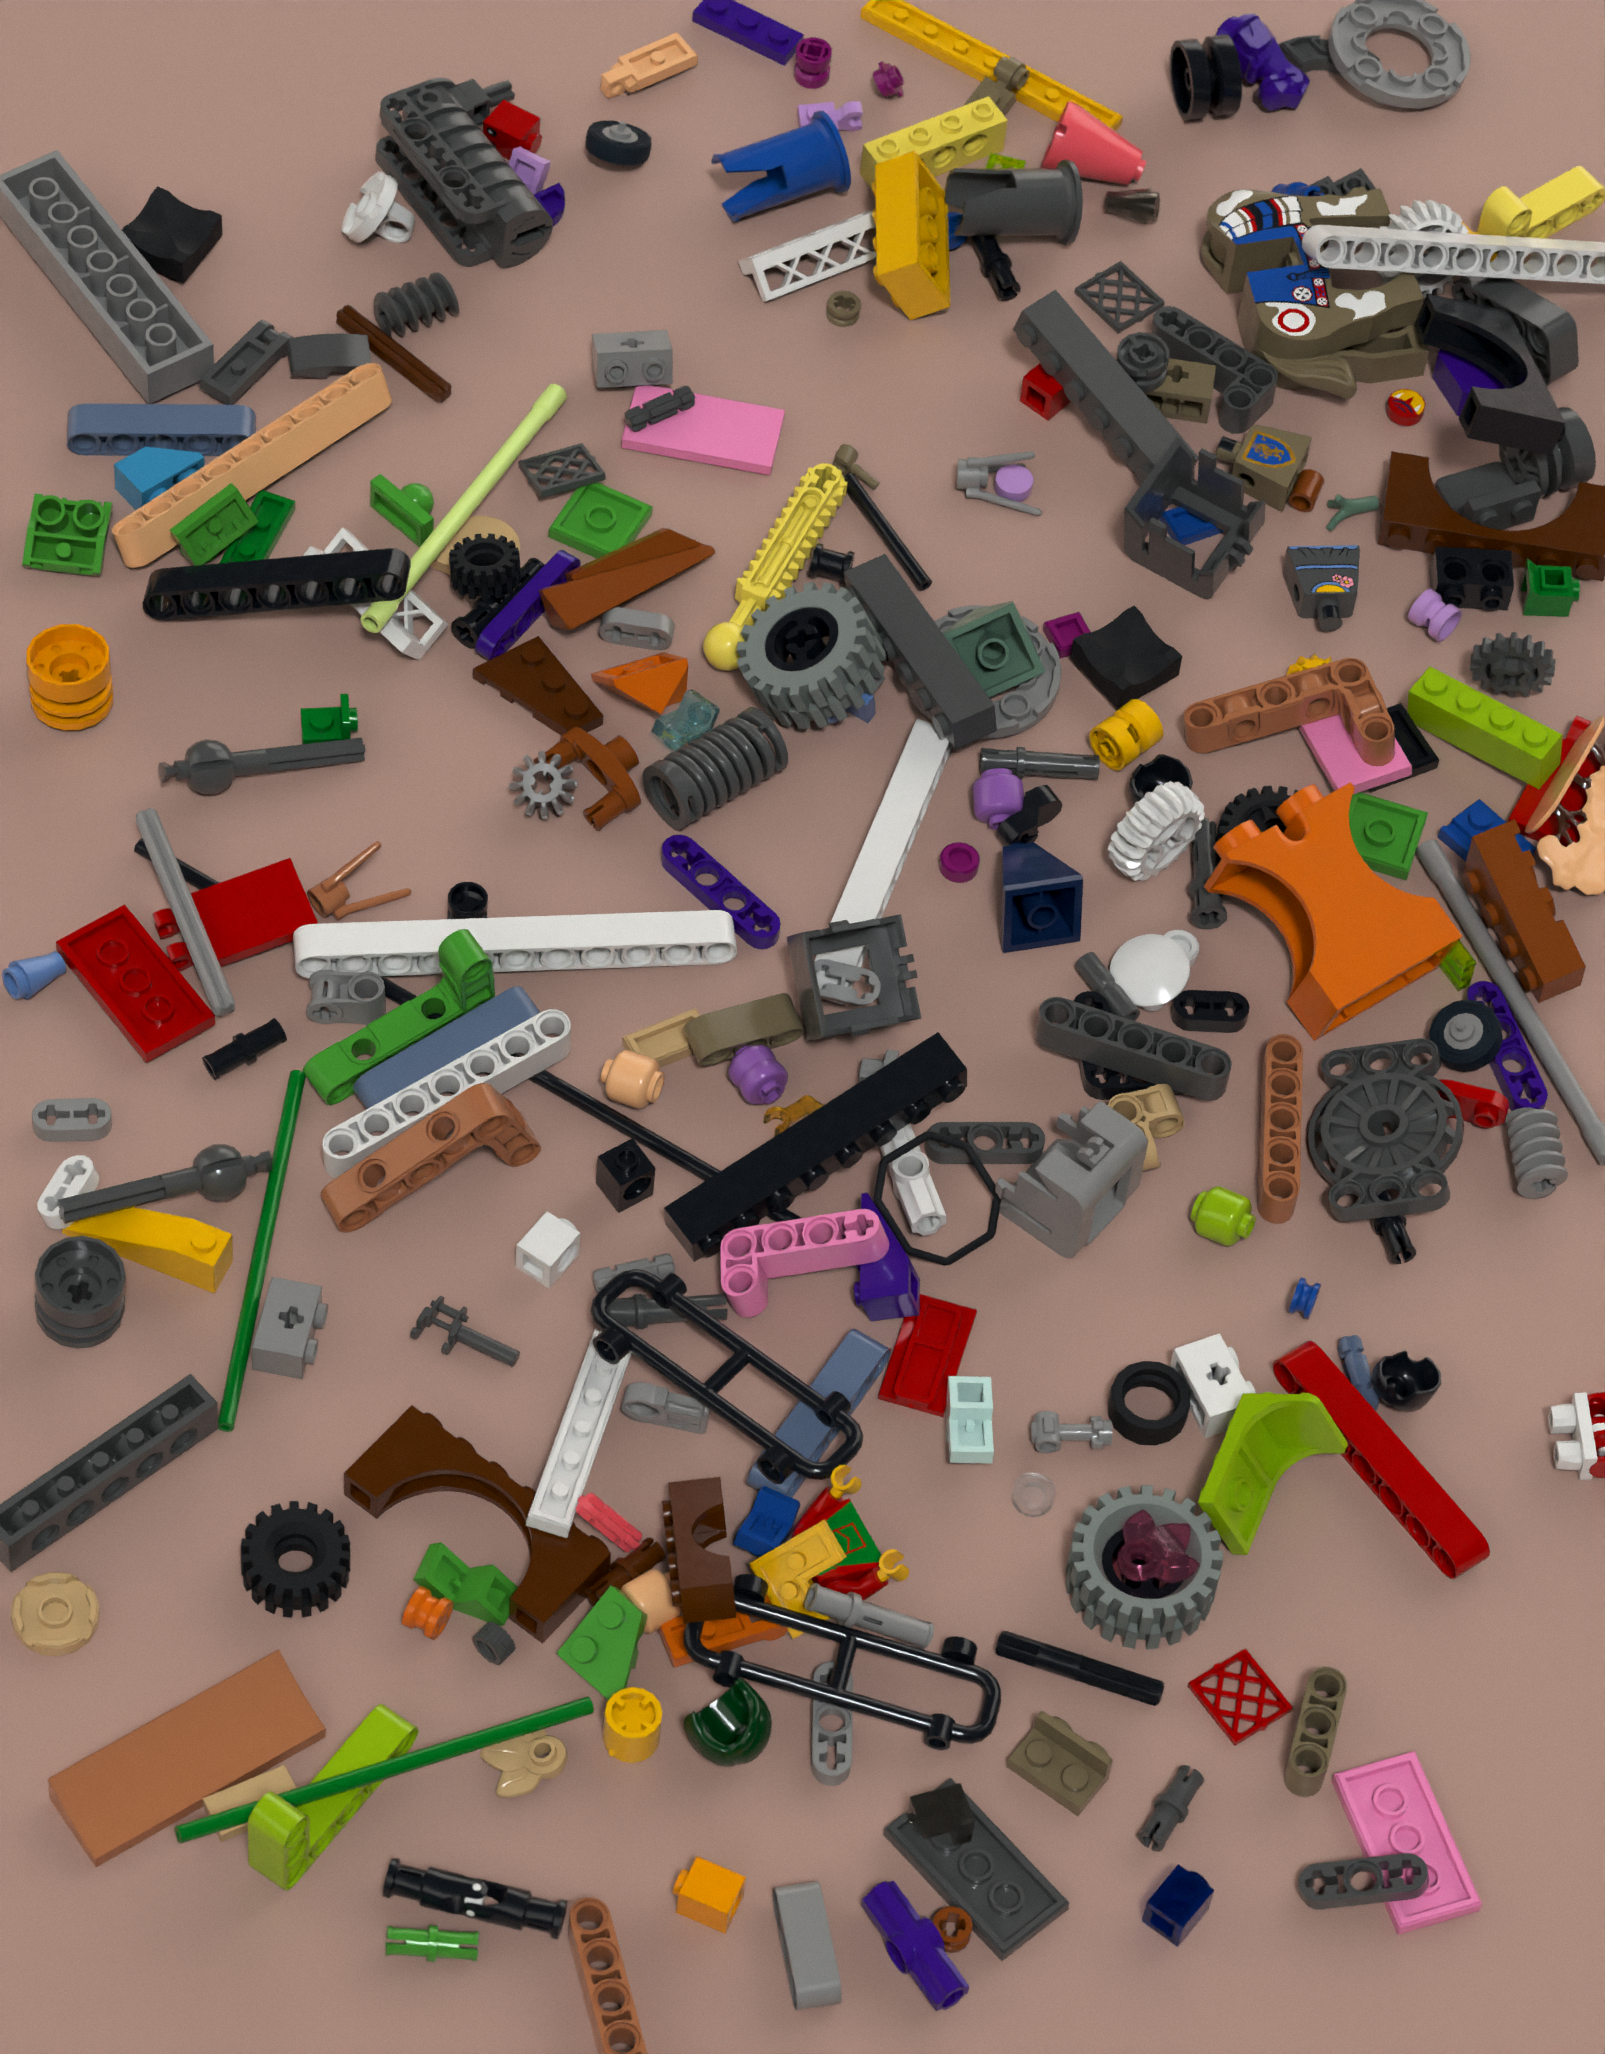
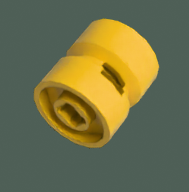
M1132 699L1114 712L1113 716L1107 717L1091 729L1089 741L1095 755H1099V760L1104 765L1114 771H1121L1137 759L1140 753H1145L1161 741L1164 731L1161 721L1153 709L1139 699Z

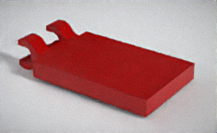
M1576 716L1566 738L1562 739L1560 765L1540 789L1527 784L1508 819V822L1515 819L1521 831L1520 834L1538 842L1547 835L1558 834V818L1554 813L1535 832L1527 833L1525 828L1569 751L1590 725L1591 721ZM1591 750L1577 772L1583 778L1590 777L1591 774L1599 771L1601 768V764ZM1572 781L1560 801L1561 805L1568 811L1582 809L1588 798L1586 790ZM1574 815V818L1579 823L1585 820L1581 815ZM1569 819L1566 820L1571 825L1569 829H1566L1573 842H1579L1580 835L1577 827ZM1561 836V845L1567 847L1566 838Z
M291 858L190 893L220 967L293 941L294 931L299 927L308 924H319ZM161 909L152 914L160 939H166L181 932L172 909ZM176 942L166 947L169 955L168 958L179 972L194 965L185 942Z

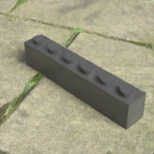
M1056 289L1022 310L1013 328L1020 343L1028 347L1040 361L1044 371L1052 375L1064 387L1067 398L1078 405L1088 417L1091 426L1096 431L1101 432L1112 445L1114 453L1124 460L1135 472L1141 484L1176 436L1194 454L1196 465L1199 456Z
M883 554L845 571V589L850 592L852 597H856L863 606L883 642L882 647L886 653V661L892 660L896 666V672L901 683L905 687L909 685L912 688L920 710L922 712H929L938 735L941 738L946 737L956 750L996 732L995 705L887 555Z

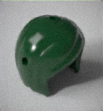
M738 1678L717 1700L697 1713L693 1711L691 1714H688L684 1719V1728L690 1741L702 1756L717 1765L731 1767L752 1762L764 1751L770 1739L772 1719L768 1706L761 1696L746 1680Z

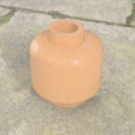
M623 1050L617 1054L614 1060H606L601 1072L600 1081L606 1083V1095L610 1100L642 1109L650 1102L655 1103L658 1100L663 1088L665 1074L660 1071V1066L656 1059L630 1050Z
M650 1569L624 1584L621 1588V1592L647 1614L644 1629L646 1634L660 1629V1625L679 1617L682 1613L681 1606L673 1607L669 1572L663 1574L657 1569Z

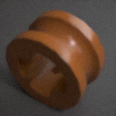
M954 1906L939 1910L934 1916L933 1924L943 1939L945 1952L954 1953L961 1951L968 1945L973 1927L970 1916L963 1909ZM948 1922L957 1924L956 1930L958 1931L956 1937L946 1935L947 1929L945 1928Z

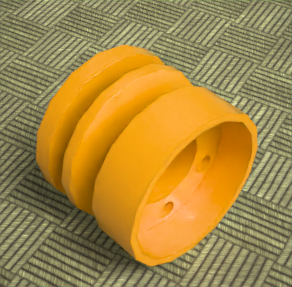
M60 624L43 630L32 639L26 650V664L31 708L36 717L47 726L63 731L82 730L94 726L104 719L113 706L110 651L104 637L86 626Z

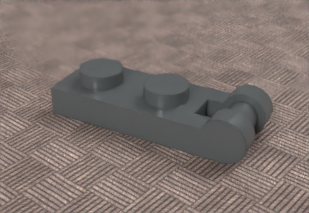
M264 319L260 320L200 378V389L226 405H232L281 356L286 357L288 355L286 342L289 338L294 337L286 332L278 333L274 330V325Z

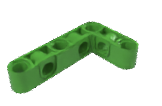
M460 929L453 932L440 944L438 950L439 966L443 973L440 983L411 1001L405 1002L374 1020L344 1040L338 1041L319 1052L306 1063L303 1072L326 1105L337 1104L355 1094L353 1085L367 1071L495 997L492 961L468 929ZM433 1013L443 1015L438 1019L426 1018ZM362 1054L373 1055V1057L367 1060L357 1059Z

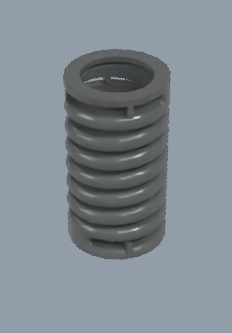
M749 707L739 713L737 717L728 719L723 725L716 726L712 731L704 733L700 738H696L689 742L688 745L677 749L676 752L668 754L663 760H658L646 767L643 772V784L646 794L659 816L669 826L681 830L688 826L690 822L700 819L703 814H709L715 807L724 805L727 800L736 798L739 793H744L751 786H756L762 780L770 778L775 771L780 772L785 769L788 764V752L783 737L773 721L760 709ZM762 733H765L771 740L775 749L776 759L769 742ZM661 779L665 793L670 801L668 804L662 792ZM673 808H674L675 811L679 814V816H677V815L672 811Z

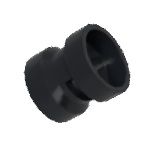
M461 882L451 888L448 893L447 919L487 918L488 894L481 885L474 882Z

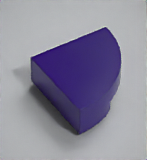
M560 183L534 194L551 216L553 227L561 220L565 211V192Z

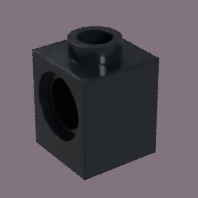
M632 1138L598 1156L596 1184L616 1211L620 1213L653 1195L656 1168Z

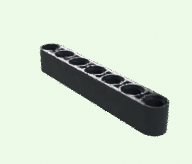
M386 548L162 568L152 572L148 579L143 599V609L147 615L156 620H174L391 601L399 599L406 591L411 560L405 552L399 549Z

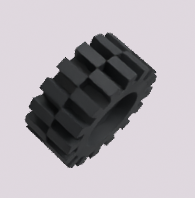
M488 533L487 538H482L481 534H475V540H471L469 537L463 538V544L457 542L454 545V550H450L451 583L453 589H458V594L461 596H465L468 593L469 599L475 600L477 596H482V601H488V596L494 595L495 599L502 598V592L509 595L513 592L512 587L517 588L519 586V580H521L518 547L516 548L512 540L507 542V537L501 535L498 539H495V534Z

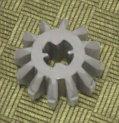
M539 751V763L535 765L532 759L526 755L523 757V761L528 770L524 771L519 767H514L512 773L523 781L510 783V790L514 792L524 791L516 796L513 801L516 806L530 801L525 811L529 817L535 813L537 806L541 807L540 814L543 820L548 819V807L550 806L554 807L558 815H562L564 810L558 801L562 799L572 804L575 800L574 796L564 791V789L577 788V780L563 779L572 773L573 767L568 764L557 770L562 759L559 754H555L550 764H547L545 751ZM544 776L545 781H547L548 777L554 780L549 784L551 791L543 795L542 790L539 793L534 791L537 787L536 779Z

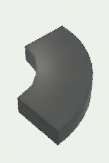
M1321 35L1297 37L1279 44L1286 59L1304 73L1310 71H1329L1341 75L1331 59L1328 40L1320 39ZM1369 50L1367 51L1368 56L1374 57L1378 61L1380 60L1372 52H1370Z

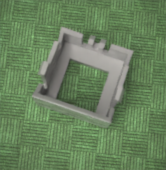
M1098 1101L1091 1110L1083 1106L1080 1109L1077 1123L1072 1120V1115L1061 1113L1058 1116L1056 1127L1073 1139H1056L1026 1172L1021 1171L1019 1173L1018 1180L1013 1185L1001 1177L996 1183L995 1192L1001 1199L999 1213L1065 1258H1073L1084 1245L1088 1246L1123 1209L1127 1199L1140 1184L1148 1140L1137 1125L1102 1101Z

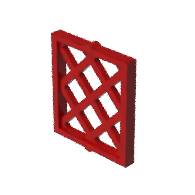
M1246 1648L1222 1663L1215 1664L1214 1668L1190 1681L1187 1686L1234 1746L1255 1733L1264 1731L1267 1726L1287 1715L1293 1709L1292 1705ZM1237 1661L1243 1662L1241 1674L1225 1671L1227 1667ZM1248 1665L1257 1677L1247 1675ZM1213 1676L1218 1677L1217 1689L1201 1686V1683ZM1224 1678L1240 1681L1238 1693L1222 1690ZM1245 1682L1261 1685L1259 1697L1244 1694ZM1266 1688L1276 1700L1265 1698ZM1204 1694L1215 1696L1214 1706ZM1221 1697L1237 1700L1235 1712L1219 1709ZM1242 1701L1258 1704L1256 1716L1241 1713ZM1264 1705L1279 1708L1278 1712L1268 1718L1262 1717ZM1223 1717L1234 1719L1232 1729ZM1239 1720L1255 1723V1726L1243 1733L1238 1732Z

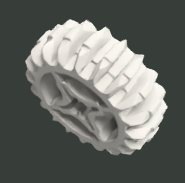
M1428 199L1425 203L1413 200L1411 208L1407 205H1400V215L1389 214L1391 221L1389 226H1379L1380 229L1462 234L1469 232L1466 226L1462 224L1461 217L1454 211H1451L1450 207ZM1397 244L1390 249L1388 257L1396 251ZM1431 246L1426 249L1428 253H1423L1422 259L1430 253ZM1465 248L1458 253L1456 261L1463 256ZM1377 271L1382 276L1383 284L1388 283L1402 273ZM1414 273L1424 299L1427 294H1432V292L1443 294V285L1445 283L1454 285L1453 275Z
M1170 781L1164 785L1156 786L1153 792H1146L1143 799L1135 802V806L1126 812L1124 819L1117 823L1118 829L1111 835L1112 841L1108 846L1110 851L1109 858L1125 876H1129L1134 881L1147 880L1151 875L1157 876L1162 869L1167 870L1174 860L1177 861L1178 856L1187 850L1189 843L1195 840V833L1201 829V821L1205 816L1203 811L1204 805L1187 786L1184 787L1180 782L1173 783Z

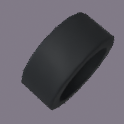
M1153 1361L1134 1363L1118 1373L1112 1384L1108 1401V1416L1112 1421L1113 1427L1125 1439L1139 1445L1155 1446L1166 1443L1181 1433L1187 1421L1190 1409V1389L1185 1378L1168 1365ZM1141 1386L1154 1387L1165 1392L1172 1399L1174 1410L1166 1418L1159 1420L1143 1419L1134 1415L1126 1407L1125 1396L1127 1392Z

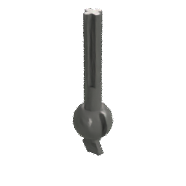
M362 738L231 752L225 744L217 740L205 739L195 742L188 748L184 760L174 761L173 765L160 762L158 774L161 783L168 782L171 777H175L177 781L187 780L191 788L201 794L214 795L228 788L234 776L365 761L364 753L366 751Z
M213 1144L198 1153L193 1160V1167L59 1199V1215L63 1219L64 1224L197 1191L205 1199L214 1202L227 1201L241 1193L246 1187L248 1176L255 1175L257 1172L271 1171L272 1157L270 1151L260 1152L256 1157L252 1155L242 1157L240 1152L232 1146Z

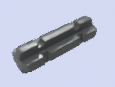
M684 385L673 390V395L668 392L643 403V408L636 406L625 412V422L631 431L636 432L647 427V422L652 425L677 414V409L683 411L694 406V393L689 386Z

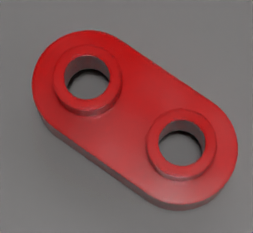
M1439 1080L1451 1090L1457 1099L1463 1121L1474 1123L1482 1128H1493L1505 1122L1509 1101L1501 1093L1453 1080ZM1438 1092V1094L1440 1095V1097H1441L1442 1099L1447 1100L1443 1095H1441V1094ZM1456 1115L1450 1116L1448 1118L1456 1119Z

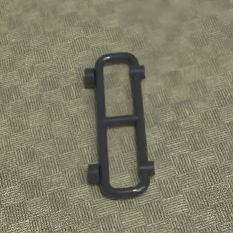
M632 1269L623 1271L607 1283L592 1300L590 1312L594 1323L602 1330L593 1339V1346L597 1353L608 1363L617 1364L629 1351L760 1445L766 1451L758 1458L757 1465L761 1473L771 1482L782 1484L794 1471L808 1479L822 1480L831 1478L832 1471L837 1466L847 1465L861 1449L863 1433L857 1421L847 1414L851 1410V1404L843 1394L833 1391L826 1398L685 1297L684 1294L687 1292L686 1284L676 1274L669 1273L662 1280L646 1270ZM641 1286L651 1292L653 1299L661 1307L666 1309L673 1308L734 1352V1354L702 1383L611 1317L607 1311L608 1306L627 1288ZM749 1363L813 1409L818 1419L828 1427L836 1426L846 1435V1441L826 1461L821 1463L812 1462L717 1393Z
M751 1574L736 1576L733 1583L736 1612L840 1643L830 1683L826 1685L745 1661L742 1655L733 1651H722L720 1653L711 1651L701 1642L705 1621L686 1623L683 1643L687 1654L696 1663L713 1669V1680L724 1687H731L738 1678L757 1682L925 1732V1744L936 1750L948 1749L951 1740L966 1744L981 1742L992 1733L996 1725L1001 1704V1688L998 1680L988 1670L974 1665L978 1647L967 1638L958 1636L946 1638L943 1642L941 1654H937L766 1603L768 1584L765 1580ZM859 1648L979 1685L983 1689L984 1700L978 1722L973 1726H963L955 1723L952 1717L945 1714L937 1713L930 1716L846 1691L856 1649Z

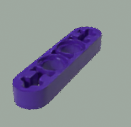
M564 550L558 551L485 627L476 642V652L488 660L507 652L546 611L538 590L567 582L565 573L580 567V560Z
M673 835L663 842L661 850V864L663 868L709 910L728 912L733 918L734 932L747 944L757 949H768L778 942L781 923L777 914L693 839L685 835ZM675 852L678 856L672 857V853ZM686 853V859L681 854ZM708 873L715 876L718 881L713 885L706 886L698 883L696 877L700 874ZM729 898H738L744 902L745 906L740 910H730L723 903ZM755 925H757L761 929L759 931H756ZM766 926H768V927H769V932H767L766 930H764V929H762V928H765Z
M1478 981L1472 984L1468 989L1466 1000L1477 1001L1478 997H1482L1484 1002H1491L1489 1008L1494 1011L1502 1029L1509 1035L1507 1039L1503 1040L1498 1054L1489 1064L1503 1095L1509 1101L1510 1110L1513 1111L1526 1107L1544 1109L1548 1097L1547 1089L1502 991L1498 986L1488 981ZM1513 1059L1520 1062L1524 1070L1513 1073L1506 1070L1502 1063ZM1525 1083V1086H1524L1525 1094H1526V1096H1527L1529 1099H1535V1102H1534V1103H1530L1527 1098H1522V1099H1521L1522 1092H1523V1086H1522V1084Z

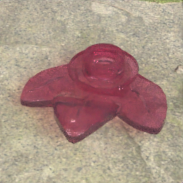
M1141 1510L1127 1520L1123 1528L1125 1544L1119 1550L1117 1558L1120 1572L1133 1581H1146L1154 1577L1167 1583L1179 1582L1194 1575L1199 1569V1563L1191 1556L1185 1554L1190 1541V1525L1188 1523H1169L1155 1526L1154 1520L1146 1510ZM1134 1559H1143L1146 1564L1136 1565L1132 1561Z

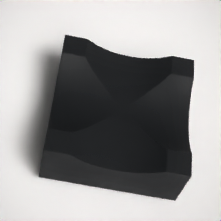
M157 186L140 214L130 224L125 225L122 231L153 270L184 283L221 238L222 215L211 210H200L191 207L174 197L169 191Z
M1134 605L1123 611L1115 620L1099 630L1083 633L1074 638L1070 659L1108 700L1119 709L1130 700L1138 699L1179 676L1182 655L1174 647L1163 642L1154 633L1143 614Z

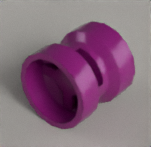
M810 37L798 43L796 47L797 62L794 68V78L802 87L817 89L823 87L829 81V64L832 58V48L828 42L820 38Z

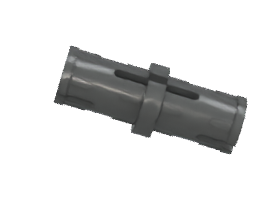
M1180 1766L1167 1791L1158 1795L1154 1802L1155 1810L1143 1830L1138 1834L1139 1841L1148 1848L1152 1840L1156 1842L1152 1850L1162 1851L1177 1823L1184 1822L1189 1812L1187 1808L1199 1787L1204 1783V1777L1199 1771L1194 1769L1190 1777H1188L1187 1774L1190 1771V1766Z

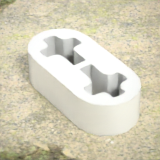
M76 1155L63 1161L38 1200L37 1208L47 1227L63 1229L74 1223L64 1224L63 1219L60 1218L59 1199L95 1191L100 1181L99 1174L89 1157Z

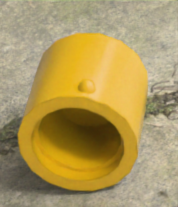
M630 1687L621 1689L611 1696L606 1704L603 1741L609 1756H613L623 1762L635 1763L644 1761L654 1754L659 1745L663 1713L660 1702L654 1694L642 1688Z

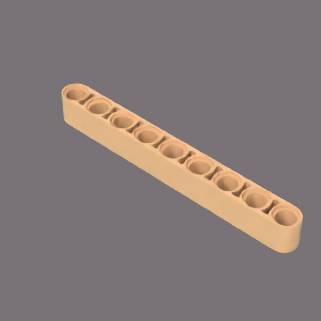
M367 363L353 369L117 522L112 528V533L124 565L130 568L145 566L177 546L178 542L170 532V529L230 483L247 500L390 406L392 397L381 366L377 363Z

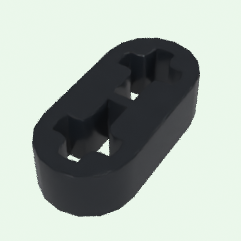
M1185 990L1174 998L1171 1018L1177 1027L1186 1031L1233 1033L1240 1031L1246 1025L1250 1006L1246 998L1236 992ZM1185 1007H1193V1012H1195V1014H1188V1011ZM1225 1008H1232L1233 1013L1236 1015L1228 1016L1227 1010H1225Z

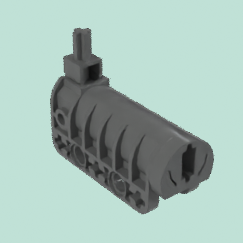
M434 78L388 94L383 97L380 103L379 117L381 124L390 135L380 139L377 143L375 159L386 175L396 179L398 183L397 189L457 263L464 266L478 265L491 259H495L502 268L522 264L543 248L553 229V220L549 213L478 127L489 116L490 108L499 105L503 99L511 101L515 98V94L511 90L512 84L509 81H502L482 89L474 79L455 85L450 79ZM398 111H403L402 116L398 113ZM415 172L421 177L418 179L405 178L403 173ZM424 189H425V196H426L429 200H425V201H424V192H423ZM437 200L435 207V205L431 201ZM450 219L456 221L459 225L452 228L446 227L441 221ZM464 243L467 248L462 249V244Z

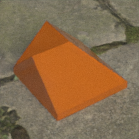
M662 652L591 673L592 680L651 712L662 714L666 706L686 701L689 665L687 658Z

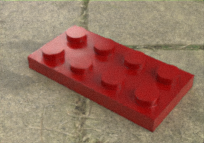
M125 904L56 941V951L62 956L66 964L146 1063L215 1025L214 1013Z

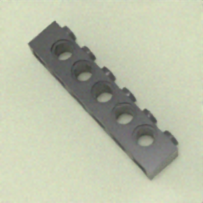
M189 1374L1 1503L0 1561L10 1572L14 1571L218 1429V1402L192 1374Z

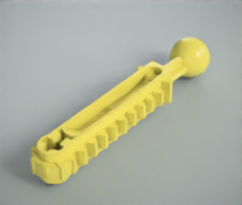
M821 463L807 469L805 476H802L800 479V486L794 488L793 497L788 498L787 507L782 508L781 518H776L774 528L769 529L768 539H763L762 548L757 549L755 560L749 562V570L743 572L742 578L738 577L735 599L740 602L738 608L729 622L715 624L707 632L703 642L704 653L708 662L717 669L730 671L739 668L737 659L741 657L736 650L738 642H746L741 635L744 625L753 626L755 624L751 615L757 608L765 612L769 608L766 603L767 599L773 595L778 601L786 597L784 589L792 587L793 580H797L799 569H803L805 567V559L811 557L812 548L816 547L818 537H823L824 528L829 527L831 517H835L837 506L842 505L843 497L846 496L847 482L842 476V471L838 470L837 467L832 464Z

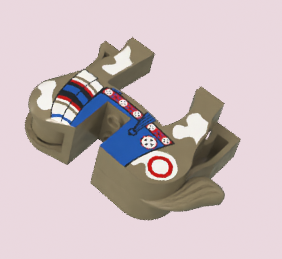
M1356 187L1345 196L1331 194L1298 196L1241 189L1222 195L1209 207L1207 213V226L1209 230L1205 233L1201 245L1203 262L1226 294L1243 292L1237 324L1244 349L1276 369L1278 373L1276 387L1283 389L1313 388L1350 399L1356 393V382L1370 384L1424 376L1429 349L1427 345L1422 344L1414 327L1424 301L1415 274L1402 272L1388 283L1370 289L1348 290L1332 287L1330 268L1320 265L1308 256L1302 248V239L1305 232L1316 225L1364 228L1388 227L1390 224V211L1381 188L1366 191L1365 187ZM1329 240L1322 244L1320 253L1328 247ZM1405 327L1404 329L1397 332L1386 333L1393 329Z

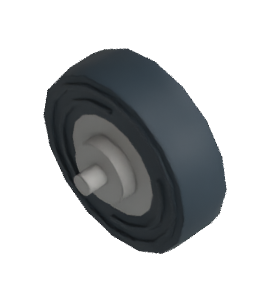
M598 121L591 124L587 130L586 149L595 157L612 164L638 165L644 163L649 158L651 137L642 129L624 121Z
M1469 999L1455 1001L1442 1008L1434 1017L1429 1030L1430 1040L1437 1045L1441 1063L1452 1070L1461 1072L1478 1070L1489 1064L1498 1054L1503 1042L1502 1026L1494 1011L1482 1002Z

